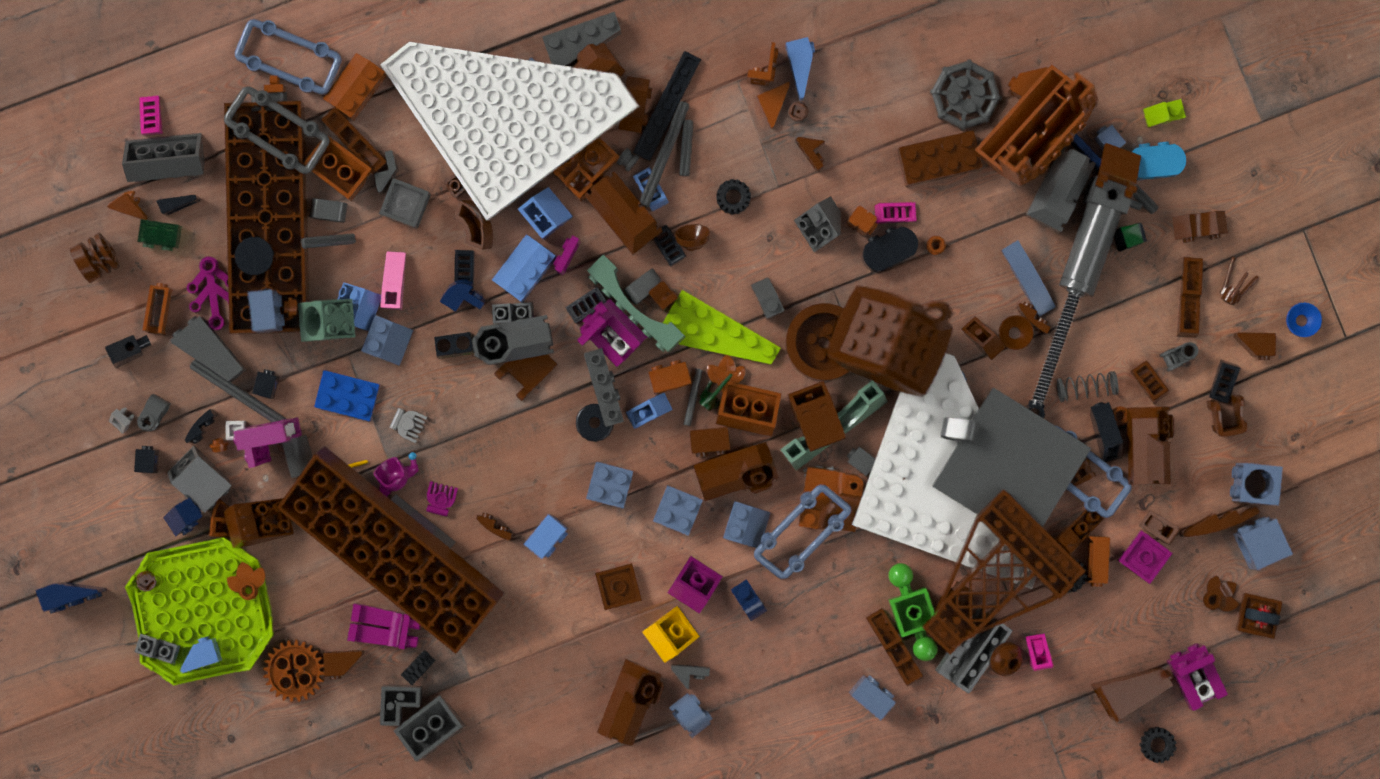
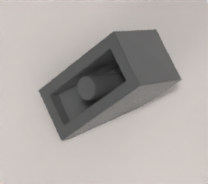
M768 277L751 285L766 320L785 311Z

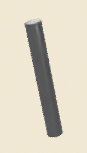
M695 368L683 425L691 426L703 372L701 369Z

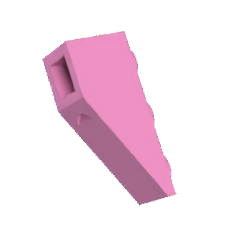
M386 252L381 294V308L402 310L406 253Z

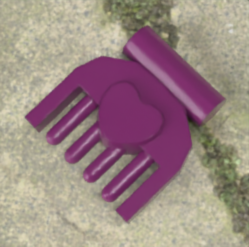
M430 481L427 501L431 505L428 504L426 512L447 517L449 509L446 508L452 507L458 488L455 487L451 499L452 486L447 497L448 485H445L444 491L441 492L443 484H440L438 493H436L438 486L436 482L431 494L433 482Z

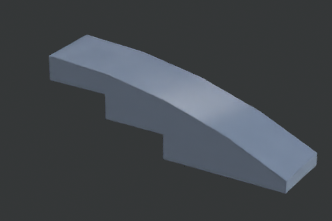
M1017 240L1002 249L1001 252L1011 266L1010 269L1020 283L1019 285L1029 302L1034 306V310L1037 311V315L1040 317L1055 308L1056 306L1020 242Z

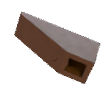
M1085 509L1054 540L1068 554H1071L1103 521L1104 517L1097 512H1088Z

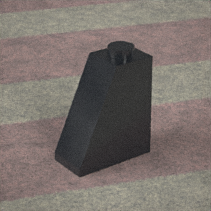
M1097 403L1091 407L1090 417L1101 459L1104 462L1121 459L1123 440L1110 403Z

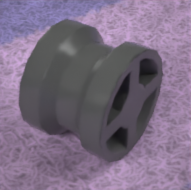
M626 148L616 163L623 165L625 170L630 172L640 157L633 155L631 150Z

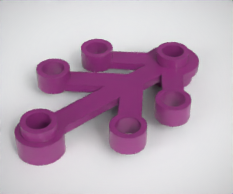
M205 257L199 263L200 272L192 282L187 284V291L191 294L197 293L199 291V284L205 277L207 278V285L195 301L190 303L189 308L192 312L198 313L202 308L201 305L209 296L212 316L209 318L208 324L213 330H221L225 325V321L220 316L217 294L225 299L228 304L229 296L227 291L215 283L214 275L223 280L227 287L228 275L218 269L219 264L215 258ZM208 263L213 265L210 270L206 269V264ZM192 284L196 285L195 291H190L189 289ZM194 303L199 305L197 310L192 309ZM217 319L221 322L219 326L214 325V321Z

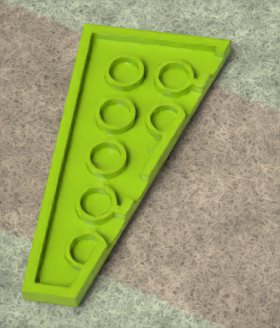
M684 290L680 292L663 321L664 324L671 322L685 336L678 344L770 365L781 349L779 346Z

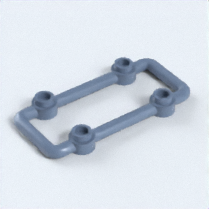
M256 19L249 20L245 25L234 53L235 58L239 62L246 64L247 68L253 72L261 70L273 76L277 75L278 78L298 85L304 93L315 92L321 95L328 93L331 89L342 61L340 54L331 50L326 43H313L281 30L270 20L264 22ZM253 27L261 29L262 33L268 37L276 35L313 50L319 58H326L327 56L333 58L334 61L324 86L316 85L309 77L301 79L262 63L258 56L247 57L242 55Z
M1064 431L1077 439V435L1073 431ZM1089 451L1086 457L1106 472L1109 481H1118L1124 488L1108 510L1101 507L1099 498L1087 496L1072 483L1068 485L1067 490L1084 502V507L1088 512H1097L1102 517L1109 518L1114 515L1128 496L1132 485H1129V480L1123 476V471L1120 467H1111L1093 452Z
M818 485L811 492H804L800 497L801 503L772 533L767 532L761 536V544L755 549L754 558L776 577L786 579L793 572L802 571L805 565L804 561L833 531L838 532L843 529L844 520L850 515L851 507L826 485ZM823 492L841 507L843 511L839 515H832L828 519V526L800 555L792 556L788 561L789 566L782 572L766 559L762 553L766 549H773L777 544L776 539L805 509L813 508L816 505V497Z

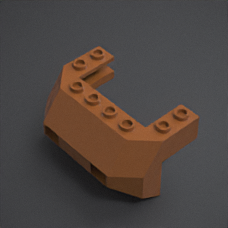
M1051 65L980 143L975 151L996 172L1019 186L1036 179L1039 175L1045 173L1052 160H1056L1060 156L1061 150L1071 144L1075 134L1078 131L1081 132L1086 127L1087 121L1098 103L1095 86L1077 72L1074 74L1075 80L1073 81Z

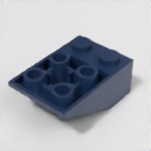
M60 582L35 591L42 611H49L52 614L65 610L66 605L72 607L85 603V598L88 601L102 597V592L107 591V589L104 587Z

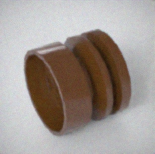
M99 232L94 235L95 240L92 237L88 238L89 248L82 242L70 248L71 256L77 268L89 283L102 277L100 268L109 274L111 267L114 270L120 267L112 245Z

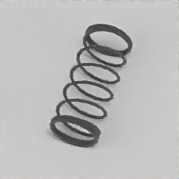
M1109 371L1107 380H1105L1102 373H1099L1096 382L1093 376L1089 374L1086 379V385L1083 378L1079 375L1076 379V387L1071 377L1067 378L1066 386H1064L1063 380L1058 378L1057 392L1060 402H1064L1065 398L1068 401V379L1073 384L1076 400H1078L1077 386L1079 377L1083 382L1087 399L1089 376H1091L1094 382L1097 397H1099V375L1104 380L1107 396H1109V374L1113 395H1118L1119 387L1116 372Z

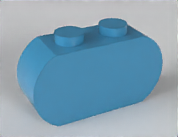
M1168 141L1159 142L1158 146H1150V143L1139 144V147L1132 151L1141 155L1137 180L1175 177L1183 171L1186 165V155L1183 149L1176 144L1169 145Z

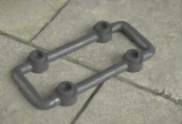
M250 86L241 89L224 116L225 124L234 130V134L238 138H247L280 159L285 168L289 170L296 169L303 174H308L314 169L329 145V137L320 131L318 124L313 121L306 122L273 101L268 92L264 90L258 91ZM247 94L253 96L259 106H268L303 128L304 133L308 137H317L322 140L306 166L299 163L298 158L294 154H285L250 132L249 126L245 123H236L232 120Z

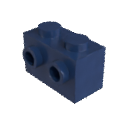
M189 497L175 505L163 518L176 537L181 533L183 536L190 533L194 527L199 525L197 521L203 516L201 515L200 508Z

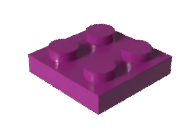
M573 235L571 239L567 238L562 247L564 250L562 256L558 255L553 264L554 270L564 276L581 243L579 238Z
M1140 530L1118 562L1150 584L1173 553Z

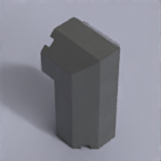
M1065 147L1061 150L1060 156L1052 161L1025 215L1057 233L1062 232L1063 223L1066 224L1076 206L1075 202L1078 201L1096 164L1095 162L1089 163L1090 158L1069 148L1068 152L1064 151Z
M543 315L481 327L472 339L475 356L488 365H495L555 353L554 349H550V346H554L550 324L548 322L545 323L548 316Z

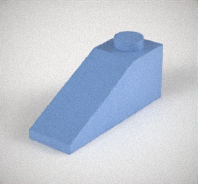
M808 37L786 42L785 44L799 101L804 99L813 57L812 53H815L813 41L809 42Z

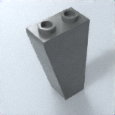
M194 316L187 322V327L183 330L180 328L172 334L173 338L170 340L172 344L228 382H233L246 371L245 367L217 333L210 328L208 322L203 317L199 316L197 318Z

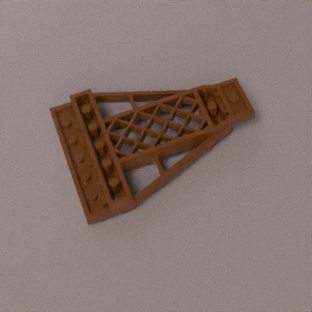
M1002 489L976 515L936 607L935 614L922 627L951 655L964 641L973 638L975 635L1057 599H1061L1073 587L1072 584L1085 570L1005 489ZM979 522H982L999 540L982 559L978 558L968 548ZM1004 546H1006L1009 550H1001V549H1002ZM968 551L977 560V564L954 588H951L965 553ZM1000 553H1010V564H1000ZM1013 554L1023 564H1013ZM996 555V564H987ZM986 567H996V577H986ZM1000 567H1010V577H1000ZM1013 567H1024L1023 577H1013ZM983 568V577L973 578ZM1036 576L1052 592V596L1026 606L1017 597V593ZM986 580H996V591H986ZM1000 580H1010V591H999ZM1013 580H1020V581L1013 587ZM972 581H983L982 591H972ZM969 582V591H960ZM958 594H969V605H958ZM972 594H982V605H972ZM986 594H996V605H986ZM999 594H1006V595L999 601ZM954 596H955V604L951 601V599H952ZM1012 598H1015L1023 606L1021 610L988 623ZM959 608H969V618ZM972 608H982V619H972ZM986 608H992V609L986 614Z

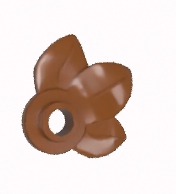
M726 355L720 361L719 366L708 365L707 373L710 381L716 383L719 387L729 374L733 375L729 380L730 382H741L745 377V367H736L733 359Z
M241 562L237 568L236 576L227 577V584L232 591L238 592L243 599L252 600L258 595V588L265 582V571L263 568L253 571L250 565ZM247 587L252 588L251 594L246 592Z

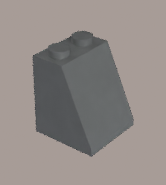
M195 445L167 472L171 484L187 498L190 497L193 503L204 513L208 509H213L217 504V500L221 496L227 495L232 486L230 480Z

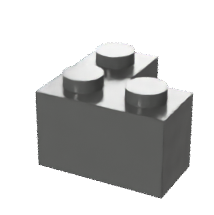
M385 684L381 686L380 725L400 726L402 724L403 707H420L422 705L423 686Z

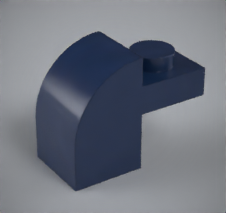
M457 280L447 287L439 302L456 312L463 300L481 309L485 299L479 291L471 290L473 282Z
M747 579L730 589L750 621L767 612Z

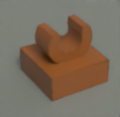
M274 75L270 76V85H264V91L268 93L286 92V87L280 84V78Z

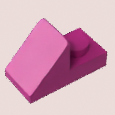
M1045 633L1027 636L1026 644L1031 668L1034 671L1053 668Z

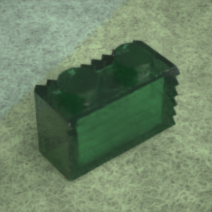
M141 219L137 242L142 243V247L154 249V245L162 246L161 250L173 252V248L179 249L182 226Z

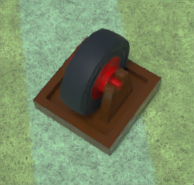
M1243 593L1235 630L1275 639L1277 626L1280 624V612L1283 601Z

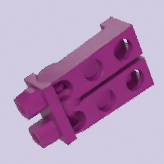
M360 603L353 604L351 615L353 623H350L347 641L399 647L400 649L418 646L419 637L410 636L409 633L410 628L420 630L421 625L407 614ZM354 622H362V623H367V624L379 625V626L389 627V629H388V628H383V627H377V626L366 625V624L354 623Z

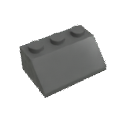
M439 695L397 727L394 732L413 759L419 762L465 728L466 725L455 710Z

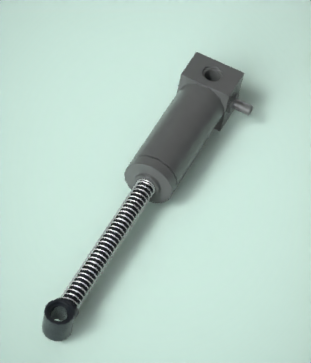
M1098 176L1090 179L1082 202L1087 205L1059 286L1065 288L1069 293L1067 294L1068 298H1066V304L1062 308L1063 313L1060 315L1061 318L1059 319L1058 326H1056L1054 339L1050 343L1048 356L1045 357V364H1043V370L1041 371L1040 378H1038L1036 391L1033 392V399L1029 400L1028 405L1025 406L1030 411L1035 408L1038 412L1037 415L1043 419L1045 417V405L1043 402H1045L1047 392H1049L1048 388H1050L1051 379L1054 378L1052 376L1054 371H1056L1055 368H1057L1056 365L1058 364L1059 357H1061V350H1063L1064 343H1066L1065 339L1068 336L1067 333H1069L1068 330L1070 329L1071 322H1073L1075 310L1078 308L1079 298L1094 296L1121 215L1127 214L1129 207L1136 210H1141L1142 203L1124 197L1127 186L1110 180L1104 182L1103 188L1095 186Z

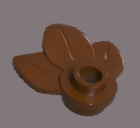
M1218 576L1212 577L1207 583V592L1203 596L1205 607L1211 610L1219 608L1225 612L1237 608L1239 603L1232 598L1237 584L1231 581L1221 583ZM1212 596L1215 597V602L1213 604L1209 602V599Z

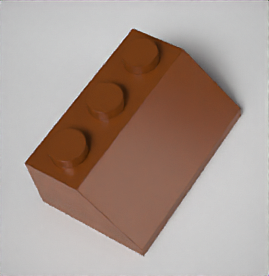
M356 53L334 82L329 92L323 97V100L352 121H355L385 80L387 74L370 60Z
M329 137L328 147L312 170L314 174L351 202L363 188L372 171L368 165L331 137ZM320 143L316 146V148L313 150L310 156L303 163L304 166L308 164L311 157L319 147Z
M728 381L723 388L715 424L772 437L782 393Z

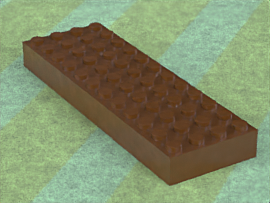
M302 101L276 102L283 107H287V110L305 120V104ZM256 102L241 103L232 120L236 123H245L249 126L250 132L283 153L294 154L298 158L299 163L303 165L306 161L305 133L303 128L276 111H267L266 107L268 106L262 107ZM224 103V116L232 103ZM261 107V110L251 112V108ZM225 124L229 334L300 333L298 303L309 302L308 248H302L301 239L308 237L306 174L300 173L296 169L289 170L285 168L280 159L247 138H238L234 134V130ZM250 237H259L267 241L274 252L271 268L266 273L258 276L249 275L241 271L235 261V251L238 245L244 239ZM271 289L278 292V295L282 296L283 306L280 307V312L284 315L285 326H282L283 331L254 332L248 292ZM288 298L297 301L296 315H291V317H288V313H284V301H288Z
M325 446L313 456L277 507V509L455 654L465 645L505 594Z

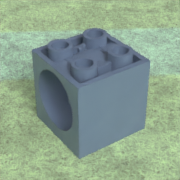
M1236 463L1232 468V478H1234V484L1230 487L1232 501L1279 506L1283 467ZM1253 470L1259 471L1266 483L1264 491L1256 498L1250 496V493L1245 489V479Z
M1265 516L1258 518L1254 521V525H1243L1237 528L1238 532L1233 534L1249 569L1260 570L1293 554L1277 519L1265 518Z

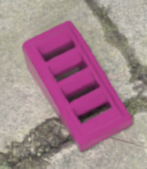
M159 96L140 97V127L143 136L163 134ZM145 102H155V105L145 106ZM155 109L154 113H146V110ZM155 116V120L146 121V117ZM147 124H155L156 127L147 128Z
M915 202L876 204V223L916 222ZM905 207H908L909 217H906ZM890 208H893V218L890 215ZM898 208L901 209V218L898 215Z

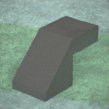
M392 150L385 152L389 170L374 174L377 190L380 195L386 192L392 179L398 173L395 153Z

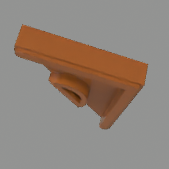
M790 82L757 96L771 129L774 128Z

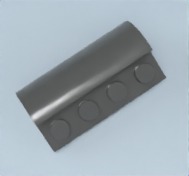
M982 608L976 610L972 619H982ZM993 617L988 623H991L997 619ZM1002 623L975 635L973 638L964 641L951 655L947 652L935 671L969 694L990 665L993 651L1000 644L1006 642L1013 630Z

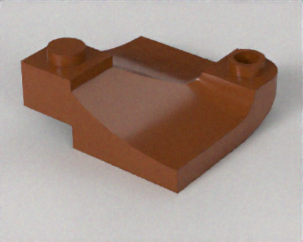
M598 137L552 173L582 202L585 199L584 195L592 192L590 189L600 181L620 157Z
M807 466L803 493L811 492L818 485L829 487L851 507V513L844 520L842 530L855 532L856 526L852 525L863 492L864 485L861 477L853 473ZM855 482L858 485L856 488H851V483ZM821 492L816 497V505L813 508L805 509L800 514L798 525L806 528L825 529L828 526V519L832 515H839L843 509Z

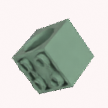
M352 299L298 303L301 342L356 337Z

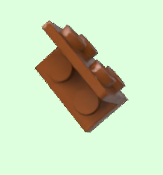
M775 42L771 44L768 71L764 72L763 68L753 67L752 70L748 69L747 84L769 86L770 81L774 82L776 67H772V65L777 62L779 49L775 48Z

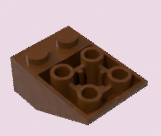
M824 381L788 394L790 407L810 452L846 439Z
M283 498L233 504L225 510L224 515L232 547L252 546L293 535L291 519L277 509Z

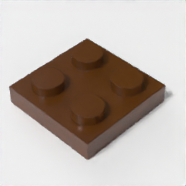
M633 563L595 573L604 610L642 601Z

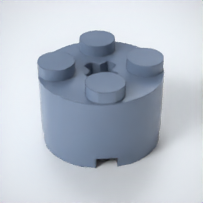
M687 693L671 705L669 709L674 711L672 714L682 728L691 732L688 735L694 738L711 724L712 717L706 710H701L699 707L701 703L695 695Z

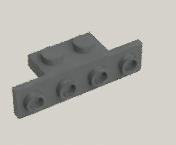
M602 348L584 353L605 426L608 427L624 422L618 403L620 395L618 389L614 390L612 383L615 382L612 371L608 370Z

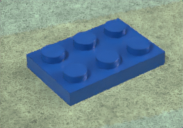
M323 370L314 407L371 422L380 384Z

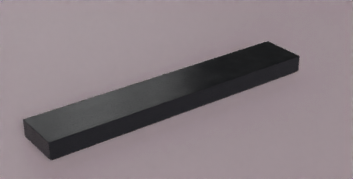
M686 51L683 52L633 154L649 162L651 161L701 62L700 58Z

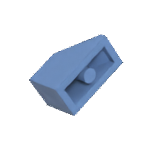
M662 393L632 408L626 414L633 428L636 429L673 409L665 393Z
M207 636L198 639V643L192 646L180 669L181 673L221 661L222 657L216 638L210 639Z

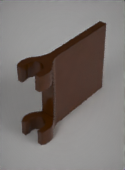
M1105 143L1095 186L1103 188L1104 182H1107V180L1127 186L1124 197L1132 199L1133 193L1137 191L1136 183L1141 155Z
M547 354L506 362L494 375L500 380L508 372L523 387L516 394V397L523 401L558 364Z

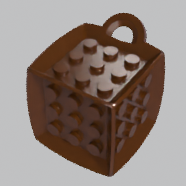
M856 286L838 319L827 355L843 368L899 392L923 397L928 392L941 367L953 331V326L949 323L953 314L951 306L943 301L922 305L887 291ZM940 310L942 314L939 318H935L927 314V312Z

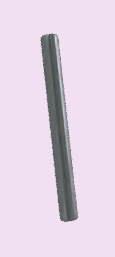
M680 101L639 201L644 207L650 206L688 112L689 104L684 101Z
M196 359L190 364V369L267 420L274 422L286 419Z

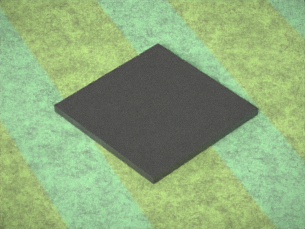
M992 387L972 420L979 423L976 443L959 441L932 487L976 514L1002 489H1005L1043 527L1091 448Z

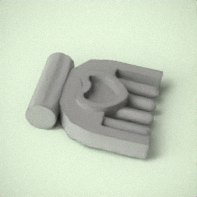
M398 408L389 428L394 430L398 428L399 435L416 443L417 440L406 435L418 438L419 436L410 432V430L421 433L415 426L420 429L423 426L415 423V421L425 424V421L415 417V415L425 420L428 417L415 411L404 413L405 410Z

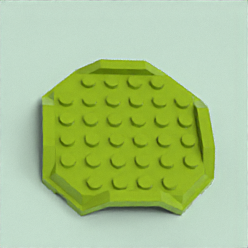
M225 537L147 553L139 568L125 586L132 604L138 638L140 634H145L181 646L175 664L141 654L140 664L156 672L174 686L205 678L251 670L274 636L273 615L266 580L258 588V595L254 599L245 600L238 592H234L229 588L227 577L236 576L237 568L241 562L250 565L253 571L261 568L259 559L241 547L233 548L231 541ZM143 571H150L155 575L156 585L150 591H142L137 587L136 577ZM247 587L246 592L251 594L252 588ZM207 636L210 639L216 638L222 660L181 673L180 669L192 646L198 643V639Z

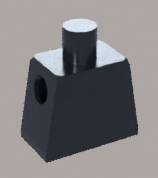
M131 335L105 346V349L116 369L143 355L141 350L151 346L147 335L138 339ZM129 346H134L132 351H127Z

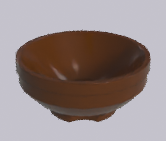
M685 225L676 230L675 238L680 246L688 251L701 249L709 241L710 230L704 225Z
M1012 315L1001 322L998 336L1008 349L1020 350L1027 347L1032 341L1033 327L1025 317ZM1011 328L1019 329L1020 336L1017 339H1012L1009 336Z
M1012 642L1000 644L993 651L990 659L992 670L1004 677L1014 674L1020 669L1022 664V650ZM1012 659H1016L1015 665L1009 668V662Z

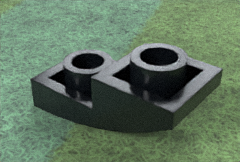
M209 409L193 424L185 438L186 443L196 444L203 439L202 435L206 432L202 426L208 427L215 422L214 418L218 416L214 409Z

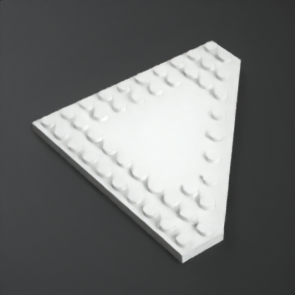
M408 42L380 64L486 220H490L639 107L619 76L611 73Z
M945 354L941 367L925 396L899 393L852 523L856 527L954 562L958 559L977 514L932 487L959 442L943 439L940 435L944 418L972 421L979 410L955 356ZM979 522L968 548L978 558L982 559L999 540L982 522ZM1004 546L1001 550L1009 549L1006 546ZM966 551L961 564L973 568L977 564V560ZM1000 553V564H1010V553ZM1013 554V564H1023ZM996 555L987 564H996ZM986 567V573L996 576V567ZM1000 567V577H1010V567ZM1013 567V577H1023L1024 567ZM1034 576L1024 587L1032 589L1036 580V576ZM1013 580V583L1017 584L1020 580Z

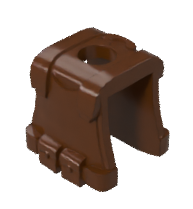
M1230 396L1236 425L1227 427L1222 426L1221 408L1218 401L1214 399L1206 401L1207 408L1211 410L1214 425H1211L1212 430L1218 436L1228 437L1243 434L1247 431V422L1243 416V406H1245L1243 396Z

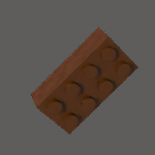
M974 130L899 147L897 152L905 187L981 170L983 167L980 155L975 151L978 146Z

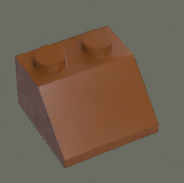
M680 359L670 362L671 366L663 368V365L651 367L652 371L649 372L655 395L692 385L686 362H681Z

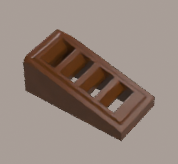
M1147 360L1131 370V373L1153 404L1169 394L1168 388ZM1146 368L1148 369V372H1146V373L1143 374L1142 376H1139V375H1138L1140 372H1142V371L1145 370ZM1150 375L1153 376V378H1151L1147 382H1143V380L1149 377ZM1156 381L1157 384L1149 389L1148 386ZM1161 388L1162 391L1157 393L1155 396L1152 394L1153 392Z

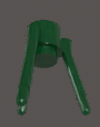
M729 374L713 393H708L713 383L709 380L700 395L699 403L708 411H711L713 408L716 410L720 404V400L717 401L718 398L716 396L733 375Z

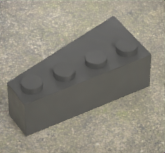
M612 12L551 33L542 38L551 64L571 67L578 62L577 54L588 44H594L595 46L600 45L599 43L606 44L622 33L616 14Z

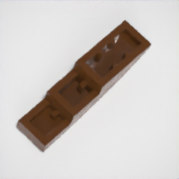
M335 107L321 119L358 159L372 169L371 173L373 175L387 162Z
M1251 506L1238 514L1237 510H1230L1219 518L1215 513H1211L1181 532L1180 535L1181 537H1192L1218 532L1240 524L1261 512L1257 506Z
M883 608L866 617L906 686L908 687L923 678L921 671Z

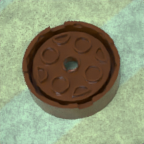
M829 303L811 305L798 313L789 325L785 339L787 356L794 368L802 375L818 381H829L842 377L849 372V370L828 357L829 346L821 348L818 344V340L821 337H825L829 340L830 345L836 324L843 310L842 307Z

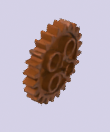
M297 639L293 645L292 641L288 640L287 646L281 642V649L276 646L273 647L275 654L269 652L268 655L271 659L264 660L268 666L264 667L263 670L268 671V674L264 675L263 678H269L265 685H272L270 692L276 690L275 697L282 694V701L289 697L290 702H293L296 697L297 701L301 702L302 696L307 700L309 699L308 693L315 695L314 688H321L318 682L325 681L320 677L324 675V671L321 670L324 664H320L323 656L317 657L316 655L319 650L313 652V644L307 648L306 641L299 645V639ZM290 654H293L294 656V668L299 670V672L296 673V679L299 684L298 688H296L295 686V674L290 672V670L293 669V663L290 658ZM300 654L304 655L307 659L305 665L298 662ZM281 658L287 660L288 665L286 668L280 667L279 660ZM303 673L308 674L310 677L308 684L303 683L301 680ZM284 677H288L291 680L290 687L283 685L282 680Z

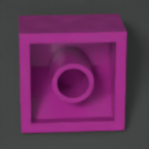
M690 556L667 593L700 614L723 576Z

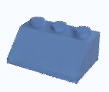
M525 235L492 281L523 303L557 257L537 241Z

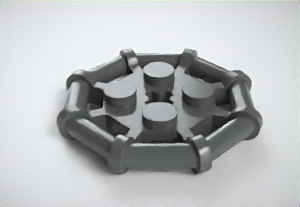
M969 59L949 67L944 66L933 89L930 90L938 113L937 117L960 128V131H965L967 128L984 123L988 124L999 101H1002V96L999 94L994 78L995 73L986 70ZM966 69L964 76L953 77L952 73ZM970 70L982 75L984 78L980 81L970 76ZM948 77L951 83L947 91H942L941 88ZM988 81L992 95H986L983 84ZM969 91L971 98L963 100L961 92ZM940 95L946 96L949 107L945 110ZM991 100L985 113H983L980 108L984 101ZM952 110L962 115L961 120L948 114V112ZM977 113L980 116L966 121V115Z

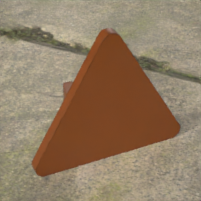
M135 191L124 192L107 206L109 209L145 221L148 219L147 215L138 206L140 197H133Z

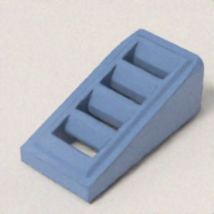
M650 167L633 176L642 194L648 180L642 183L640 180L651 174L652 170ZM659 183L656 188L658 192L654 193L653 202L649 206L652 211L669 203Z

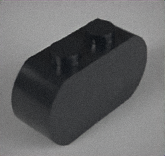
M893 226L885 231V235L879 237L877 234L869 238V243L865 245L862 251V261L866 268L872 272L879 273L912 257L918 249V239L915 233L906 227L896 229Z

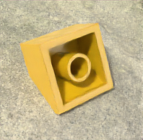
M678 606L642 631L664 663L678 655L700 637Z

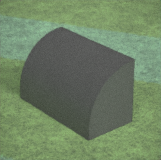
M307 435L282 442L291 478L299 477L313 458Z

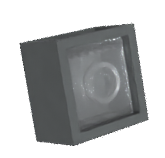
M393 178L379 214L411 228L418 229L431 193Z

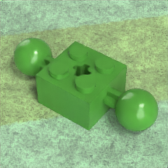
M897 563L891 567L888 576L891 584L899 588L901 595L890 598L888 601L901 637L915 634L914 655L922 661L932 660L937 654L938 646L934 639L927 637L926 631L922 627L935 614L927 588L923 587L912 591L910 586L913 579L912 569L907 564ZM912 607L914 609H918V612L915 613V617L908 614V612L911 611L910 608Z

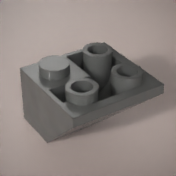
M831 196L817 203L794 220L813 252H816L841 234V212Z

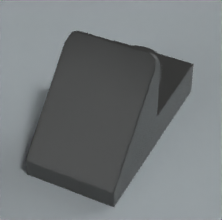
M671 664V670L688 690L690 675H694V679H705V676H709L710 667Z

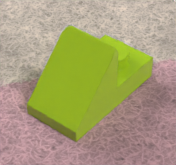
M1181 99L1167 103L1162 102L1143 109L1147 128L1186 118Z

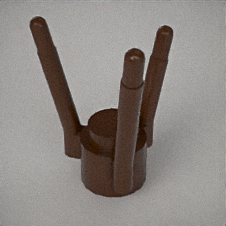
M1235 257L1231 258L1224 285L1220 291L1223 294L1221 299L1233 306L1240 301L1241 297L1259 278L1255 276L1240 292L1239 289L1249 275L1246 272L1235 288L1230 286L1227 289Z

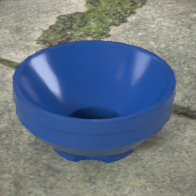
M1303 302L1294 305L1286 316L1288 329L1298 337L1304 338L1314 335L1322 324L1320 311L1310 303ZM1299 315L1305 316L1307 320L1304 326H1299L1296 323V318Z

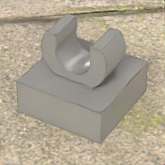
M125 407L120 411L116 409L111 413L109 422L122 434L128 430L134 418L133 414L130 417L123 415L127 410Z

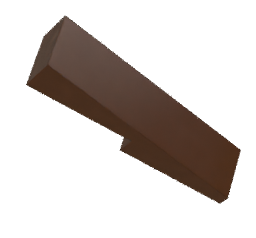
M1183 258L1177 337L1196 338L1199 335L1203 258Z

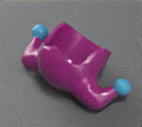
M411 452L409 454V459L411 460L409 466H404L397 457H392L382 462L374 471V477L380 484L378 490L387 497L392 491L401 490L406 485L408 479L419 470L416 453Z

